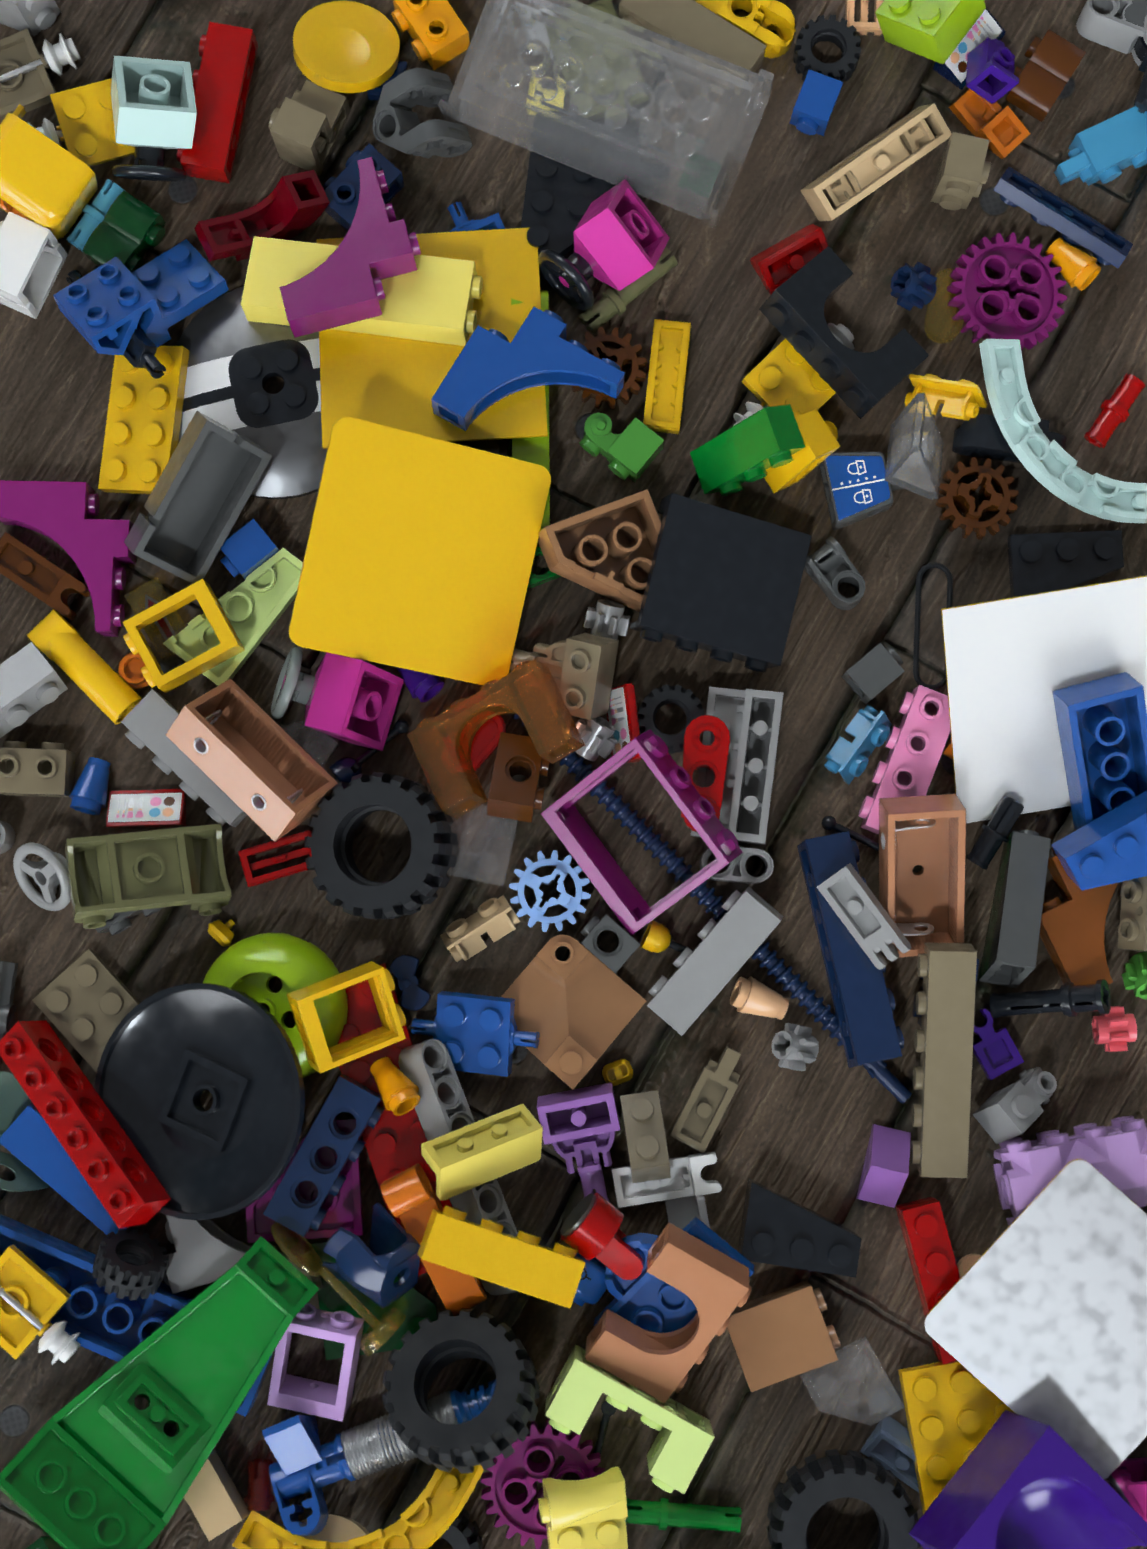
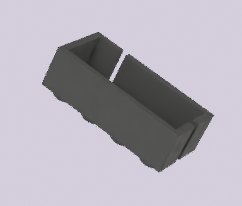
M196 411L144 505L149 512L148 515L139 514L124 543L134 555L192 584L204 579L272 455L261 445L233 430L230 431L226 426Z

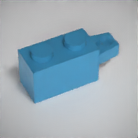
M1134 106L1077 133L1068 147L1070 159L1059 164L1054 171L1060 185L1079 177L1088 186L1097 181L1106 184L1122 174L1121 170L1131 165L1135 169L1146 165L1147 111L1144 114L1138 112V107Z

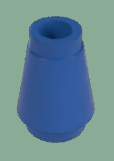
M89 757L69 795V798L72 799L70 805L72 809L90 815H100L101 809L106 807L111 763L99 758Z

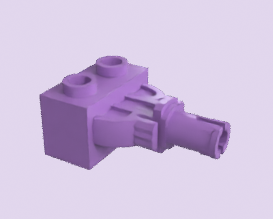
M612 1082L538 1096L537 1111L540 1125L543 1127L544 1145L552 1144L555 1151L565 1159L569 1174L575 1173L573 1157L576 1158L584 1198L591 1193L594 1194L593 1189H595L596 1193H599L609 1202L599 1152H602L605 1167L612 1165L610 1149L614 1143L616 1131L620 1130V1118Z

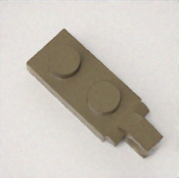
M726 1046L718 1063L709 1059L706 1067H703L669 1134L671 1137L702 1153L705 1152L738 1087L737 1082L740 1074L733 1070L741 1056L739 1051Z

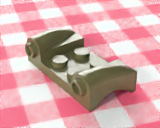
M221 823L66 839L65 854L74 922L83 923V928L96 929L106 926V920L113 918L114 913L189 904L190 909L198 910L201 916L216 915L222 912V907L228 905L232 896L224 864Z

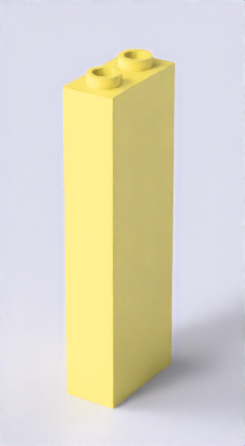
M254 236L241 300V306L247 320L290 326L280 287L297 281L315 270L330 257L338 246ZM416 255L414 258L417 271L381 280L386 299L379 301L382 315L331 329L465 346L468 334L473 333L476 329L477 311L473 310L474 298H481L483 277L477 276L475 261Z

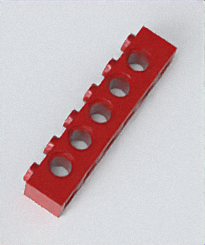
M47 1020L18 1021L0 1039L1 1058L117 1227L120 1229L146 1224L171 1200V1197Z

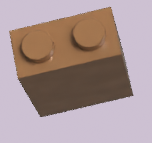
M808 1280L748 1301L742 1307L737 1306L731 1313L727 1328L751 1392L838 1360L835 1349L841 1347L837 1333L833 1324L825 1325L821 1314L822 1311L827 1310L825 1300L820 1288L812 1289Z

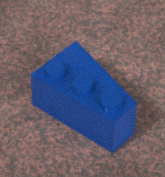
M1147 790L1051 844L1067 876L1081 890L1147 876Z

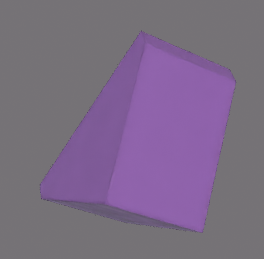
M876 1124L872 1125L857 1199L895 1208L909 1175L910 1132Z

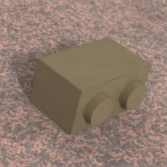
M658 1090L621 1095V1110L632 1182L639 1183L671 1178Z

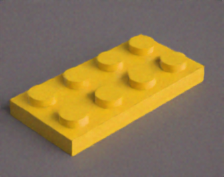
M184 346L157 347L154 356L166 368V371H162L164 375L158 379L153 378L145 368L133 367L124 355H115L98 484L99 490L110 493L151 494L179 442L190 353Z

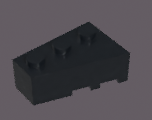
M748 1177L738 1252L751 1262L856 1278L861 1238L855 1232Z

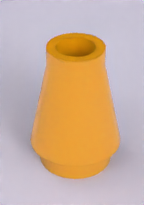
M1061 237L1057 238L1045 253L1046 256L1053 254L1054 257L1051 261L1056 267L1062 268L1060 273L1071 288L1076 286L1080 291L1086 289L1101 271V267L1096 263L1097 258L1070 245Z
M383 1057L372 1064L370 1072L375 1079L386 1110L392 1111L396 1116H400L414 1109L420 1101L418 1086L402 1073L388 1057Z

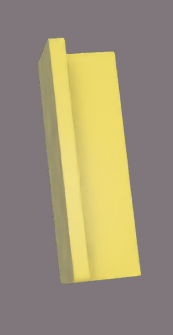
M523 1103L421 1144V1155L436 1174V1196L440 1201L449 1199L541 1159L543 1127Z

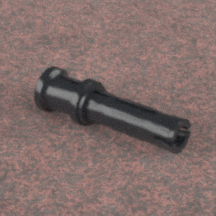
M1104 979L1097 980L1096 984L1074 985L1073 982H1066L1064 985H1061L1060 989L1001 994L992 993L990 996V1010L994 1018L1063 1012L1064 1015L1069 1017H1076L1079 1012L1099 1011L1100 1014L1105 1015L1109 1014L1111 1009L1110 990L1108 983Z

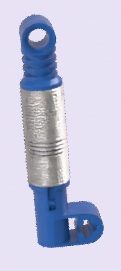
M496 1379L488 1382V1388L484 1384L479 1385V1391L475 1387L471 1388L469 1395L467 1391L460 1392L454 1389L447 1393L444 1392V1394L441 1393L440 1396L430 1397L428 1409L431 1415L441 1423L459 1424L469 1421L478 1416L490 1403L496 1388ZM385 1414L384 1417L372 1419L371 1422H365L360 1424V1426L357 1425L336 1434L333 1441L320 1445L322 1461L285 1476L278 1462L269 1465L270 1479L282 1522L289 1532L299 1536H312L321 1532L326 1526L328 1508L322 1487L345 1478L351 1482L356 1479L359 1480L363 1476H370L374 1472L377 1473L378 1471L385 1470V1468L388 1469L391 1465H399L404 1460L410 1461L414 1457L417 1458L414 1452L404 1444L392 1428L388 1420L390 1414ZM311 1491L312 1498L301 1501L302 1505H290L289 1499ZM303 1507L312 1509V1515L307 1517V1522H299L298 1516L304 1513Z

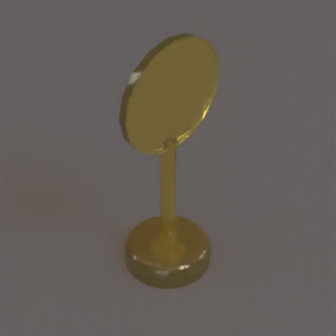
M276 1221L271 1225V1233L274 1240L286 1256L307 1274L315 1277L321 1275L371 1326L360 1340L361 1350L367 1356L377 1351L404 1322L406 1315L399 1308H391L377 1319L327 1267L322 1266L323 1263L319 1255L303 1236Z

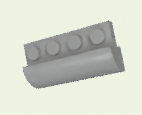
M709 686L706 715L718 717L722 720L730 734L719 821L735 835L738 843L764 845L766 844L784 693ZM704 731L703 745H710L714 742L715 738L712 732ZM699 768L697 786L704 788L712 785L715 780L712 771L707 768ZM691 830V836L700 837L697 832Z

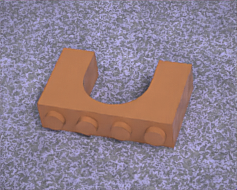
M668 1222L648 1250L647 1272L686 1294L697 1308L696 1315L681 1329L667 1333H656L647 1331L606 1309L587 1336L585 1351L586 1360L664 1404L673 1392L679 1393L687 1381L689 1370L694 1364L699 1365L704 1360L711 1340L715 1335L721 1336L729 1324L731 1313L737 1306L742 1307L746 1303L752 1289L749 1285L748 1267Z

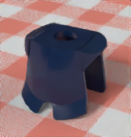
M376 1203L373 1205L370 1249L356 1234L341 1227L331 1236L324 1247V1252L334 1257L336 1262H324L322 1266L328 1274L337 1279L347 1281L358 1291L368 1296L375 1304L385 1308L417 1284L420 1257L417 1253L420 1244L402 1228L380 1203ZM400 1273L401 1279L393 1283L396 1276Z

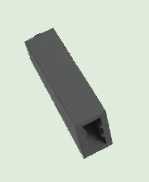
M1032 830L1013 831L1008 837V842L1003 844L978 981L1016 989L1036 967L1051 839L1040 837L1039 833Z

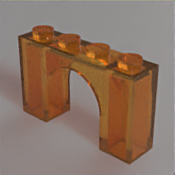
M536 659L519 663L512 669V673L500 680L495 679L485 683L478 693L469 698H462L453 702L449 706V710L437 717H429L422 720L417 725V729L407 734L442 813L458 819L488 801L472 765L471 745L479 728L494 716L506 713L518 714L529 733L538 755L552 764L585 746L549 668Z

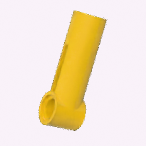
M55 609L27 634V637L50 660L54 661L115 725L122 723L121 721L142 700L133 688L87 644L79 632Z

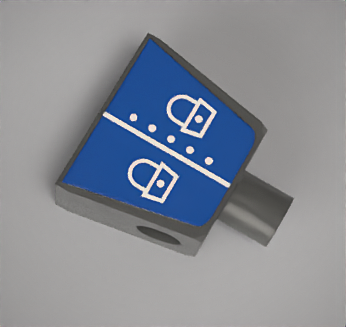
M883 452L832 453L819 464L833 530L841 529L889 510L894 503L892 491L910 488L911 484L907 466L887 469Z

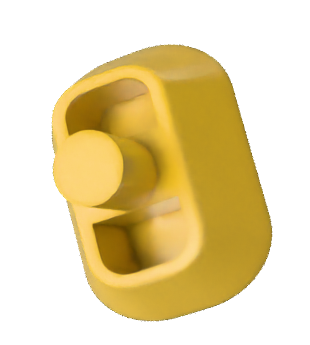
M231 919L225 924L220 920L213 921L208 924V933L221 946H230L234 937V933L230 929L235 925V922Z
M620 1059L605 1065L602 1075L606 1083L612 1082L613 1086L629 1081L633 1077V1069L628 1060Z

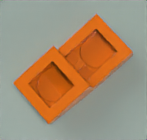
M971 89L964 92L949 106L954 115L975 137L989 140L988 149L1001 159H1004L1031 134L1008 105L1002 108L997 101L991 104Z

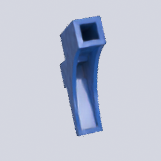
M533 307L511 343L508 342L507 337L495 329L486 330L478 325L432 397V408L435 415L466 431L469 425L491 405L515 392L531 387L574 385L589 388L617 399L624 387L625 372L621 371L620 366L608 358L599 359L590 354L588 349L575 340L566 341V324L563 319L553 311L545 310L543 312Z

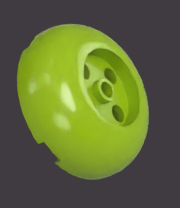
M286 933L253 935L233 944L214 961L203 983L222 985L244 992L264 1007H266V1003L270 1008V1013L277 1019L292 1042L298 1056L303 1079L316 1072L315 1069L309 1066L296 1023L293 1028L287 1027L284 1023L289 1011L292 1012L286 994L339 974L336 966L316 945ZM275 976L279 977L282 981V988L278 993L272 992L268 985L269 980ZM345 988L313 1001L328 1048L338 1044L343 1027L347 1023L348 1003Z

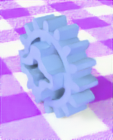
M553 850L550 859H545L542 851L537 852V862L533 863L526 857L523 860L527 869L525 871L514 870V873L520 880L519 883L509 884V888L518 891V896L511 898L510 903L521 904L522 908L516 915L520 918L528 914L530 916L528 921L529 927L532 928L539 921L542 922L543 932H547L549 924L555 923L558 931H562V921L567 919L568 922L574 925L576 920L573 913L575 911L579 913L586 912L580 901L581 899L586 900L591 897V894L582 891V887L589 884L590 880L589 878H579L578 874L581 873L582 869L579 865L574 868L570 866L571 855L566 856L561 861L558 860L557 850ZM556 866L551 875L539 877L533 874L535 870L541 867ZM568 874L575 884V897L565 891L563 882ZM559 875L560 878L557 881L558 885L556 888L561 893L559 898L551 897L548 902L544 903L543 907H540L544 895L542 890H540V886L542 884L550 885ZM525 885L533 889L536 896V902L532 909L525 899ZM561 905L568 909L558 916H544L548 908Z

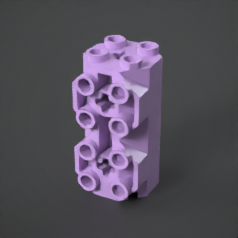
M1123 1116L1111 1119V1126H1097L1096 1123L1076 1125L1073 1127L1075 1134L1069 1137L1068 1133H1059V1130H1049L1036 1133L1037 1140H1022L1021 1137H1014L1000 1143V1149L994 1150V1158L1001 1161L999 1164H994V1176L1002 1209H1011L1013 1215L1011 1218H1006L1008 1226L1011 1225L1064 1166L1075 1159H1083L1089 1162L1137 1206H1147V1123H1145L1144 1119H1134V1116Z

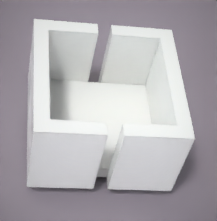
M10 211L5 220L0 221V303L37 319L68 254L61 244L58 243L50 229Z

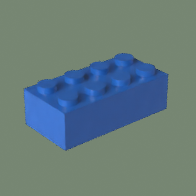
M1127 672L1052 691L1075 830L1147 790V711L1143 686Z

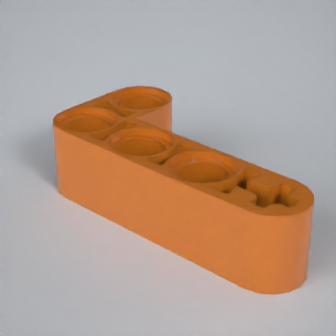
M416 1164L384 1181L380 1188L392 1214L395 1217H400L407 1233L421 1244L432 1209L441 1212L444 1209L420 1164ZM421 1259L446 1310L450 1309L453 1316L460 1314L462 1308L470 1309L487 1300V1295L479 1278Z

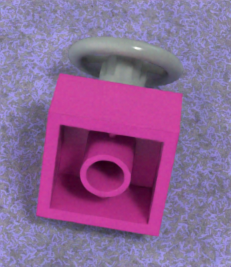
M293 647L285 659L278 678L271 705V716L274 719L282 718L290 700L306 705L305 726L347 743L383 751L404 679L363 660L326 652L315 676L300 672L303 656L302 650L299 647Z

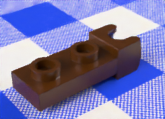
M7 532L3 534L0 539V573L68 619L75 620L77 614L68 606V598L74 593L91 597L88 586Z

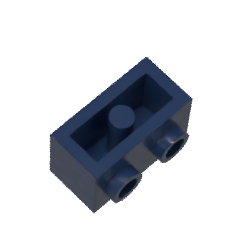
M368 144L362 151H355L347 160L346 168L337 178L332 176L323 185V189L330 201L324 211L347 231L351 227L359 202L360 173L357 160L372 157L375 171L383 170L389 191L382 194L384 204L389 203L405 186L402 172L371 144Z

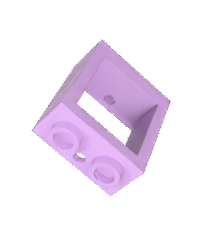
M307 1303L292 1320L276 1346L267 1405L343 1422L352 1402L365 1319L356 1318L345 1311L329 1312L316 1309L315 1306ZM292 1332L345 1344L339 1385L286 1374Z

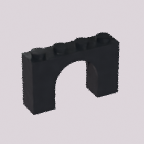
M828 246L775 289L759 310L861 419L907 378L929 354L905 328L881 349L868 353L852 350L835 338L827 326L824 316V305L854 273Z

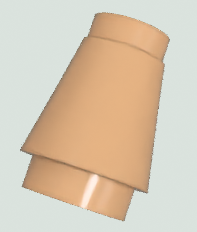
M752 976L748 979L739 977L731 993L730 1005L737 1007V1011L741 1013L782 1020L788 1010L789 999Z

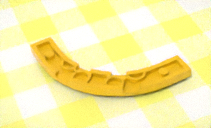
M479 1464L474 1466L473 1473L461 1474L457 1468H452L450 1472L438 1470L437 1468L418 1498L400 1514L401 1518L385 1529H378L364 1536L349 1539L346 1542L319 1541L292 1534L281 1525L252 1509L232 1546L236 1549H428L447 1531L460 1514L484 1469Z

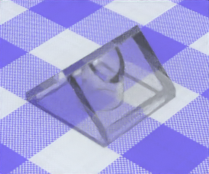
M925 392L916 394L891 424L885 481L934 500L939 499L944 443Z

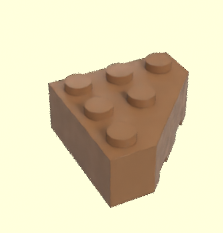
M646 489L548 525L539 532L538 543L549 571L640 612L661 521L649 491Z

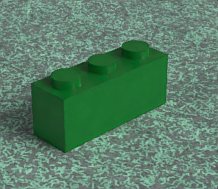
M782 405L761 409L690 452L704 494L720 492L721 496L724 497L742 490L741 484L745 481L753 482L767 476L766 469L770 467L777 468L793 461L792 455L805 448V444L791 405Z

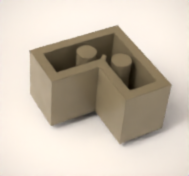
M309 80L305 81L301 91H295L292 99L285 97L281 108L276 107L269 120V129L280 159L307 171L315 170L316 174L320 176L350 114L347 98L322 88Z

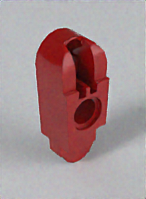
M704 715L692 720L686 728L683 768L690 775L692 785L701 797L706 798L712 804L715 815L719 819L730 734L726 724L718 717ZM704 731L712 732L715 738L714 742L710 745H703L699 738L700 734ZM699 768H707L712 771L715 780L712 785L702 788L694 783L693 773ZM681 811V818H684L686 826L690 830L697 832Z

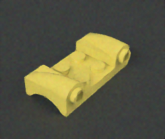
M619 1466L611 1467L600 1475L582 1480L542 1479L544 1498L538 1499L541 1522L546 1523L548 1549H628L625 1479Z

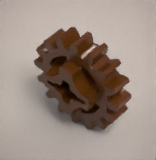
M599 327L597 337H593L587 331L584 333L585 344L582 345L588 349L590 354L599 359L608 358L620 366L621 371L627 369L628 365L631 364V375L626 383L624 382V387L617 399H620L627 405L629 403V392L635 395L640 393V386L636 382H645L646 373L639 369L646 367L647 359L643 357L637 358L642 352L641 344L631 346L632 335L628 333L622 339L618 337L619 331L616 327L612 330L611 335H606L604 328ZM604 346L615 347L617 350L605 348ZM572 385L573 392L583 390L582 402L586 403L590 398L595 399V408L599 409L603 401H608L610 409H615L617 399L589 388Z
M972 457L968 461L967 467L959 461L954 466L955 473L948 470L944 474L943 479L948 484L941 483L937 487L936 491L944 495V497L939 498L935 502V506L945 508V512L939 517L941 521L950 518L953 522L950 525L949 531L953 532L960 527L963 529L962 538L966 539L974 531L977 539L982 540L985 537L986 530L994 536L1000 531L998 524L1006 527L1010 523L1011 519L1007 514H1013L1018 507L1011 503L1010 500L1016 498L1019 492L1017 490H1009L1008 486L1013 482L1014 478L1013 476L1007 478L1001 476L1005 468L1003 465L994 470L991 468V459L987 458L982 466H980L976 457ZM975 476L973 482L969 484H957V482L965 477ZM991 482L996 486L999 493H996ZM979 487V500L982 503L974 511L975 498L971 495ZM954 504L959 506L963 516L958 512ZM984 513H988L991 515L993 513H997L993 518L989 520L978 522L979 518Z

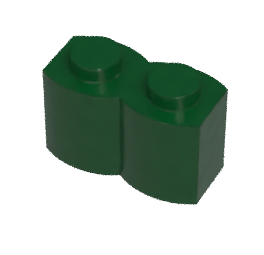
M123 191L110 206L104 220L96 227L87 240L83 252L88 259L99 266L117 257L132 273L144 265L145 259L143 257L145 252L151 246L156 247L162 241L166 231L164 228L166 222L161 214L126 191Z

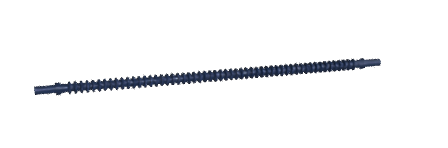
M508 679L499 687L483 686L484 689L490 688L492 690V697L497 695L500 698L499 704L505 703L508 706L506 708L507 712L513 711L515 713V720L520 718L523 721L522 727L528 726L530 728V735L536 734L538 738L545 739L544 750L551 749L553 751L552 758L559 757L561 760L559 765H567V773H575V781H582L593 772L591 770L592 764L586 765L583 762L585 758L582 756L578 757L576 752L568 747L570 742L568 740L563 742L560 739L562 734H555L553 732L554 726L550 725L548 727L545 724L547 719L545 717L542 719L538 717L539 710L532 711L530 709L531 702L524 703V695L518 696L515 694L516 687H508ZM607 779L591 791V797L596 795L599 798L598 804L604 803L607 806L606 812L612 811L614 813V820L619 818L622 821L620 825L622 828L627 826L630 829L629 835L635 834L637 836V843L643 842L645 844L643 848L645 851L649 849L652 851L651 858L658 857L660 859L659 866H667V874H675V882L679 880L685 882L696 874L691 871V864L686 866L683 863L685 859L683 856L678 858L675 855L677 852L675 848L672 850L668 848L669 841L662 842L660 840L661 833H653V825L649 827L645 825L646 818L640 819L637 817L638 810H630V802H622V794L615 795V787H607ZM706 880L691 891L690 897H698L697 904H704L707 907L705 912L709 913L711 911L714 914L713 919L715 921L720 920L727 912L722 908L724 904L722 902L723 896L719 895L717 897L714 894L715 888L709 889L706 886L708 883ZM769 942L762 943L751 958L753 960L758 958L760 960L759 967L766 966L768 968L767 975L774 974L776 976L775 983L782 982L784 985L783 991L790 990L792 993L790 998H798V1006L802 1007L804 1005L807 1008L806 1014L812 1013L815 1016L814 1022L820 1021L823 1024L821 1029H828L831 1032L829 1037H836L838 1039L837 1045L842 1046L843 1042L836 1013L833 1014L830 1011L832 1006H825L822 1003L824 998H817L815 996L816 990H809L807 988L808 982L804 981L802 983L799 980L801 975L799 973L794 975L791 972L793 967L791 965L788 967L784 965L785 958L778 959L776 957L777 950L770 951L768 949ZM885 1061L863 1065L870 1074V1077L876 1078L901 1104L912 1095V1092L886 1067L887 1063Z

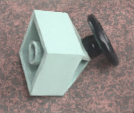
M114 56L111 101L115 140L118 144L135 147L134 165H115L112 168V174L115 177L134 180L184 181L187 178L186 171L179 168L164 167L165 149H192L197 110L190 62Z

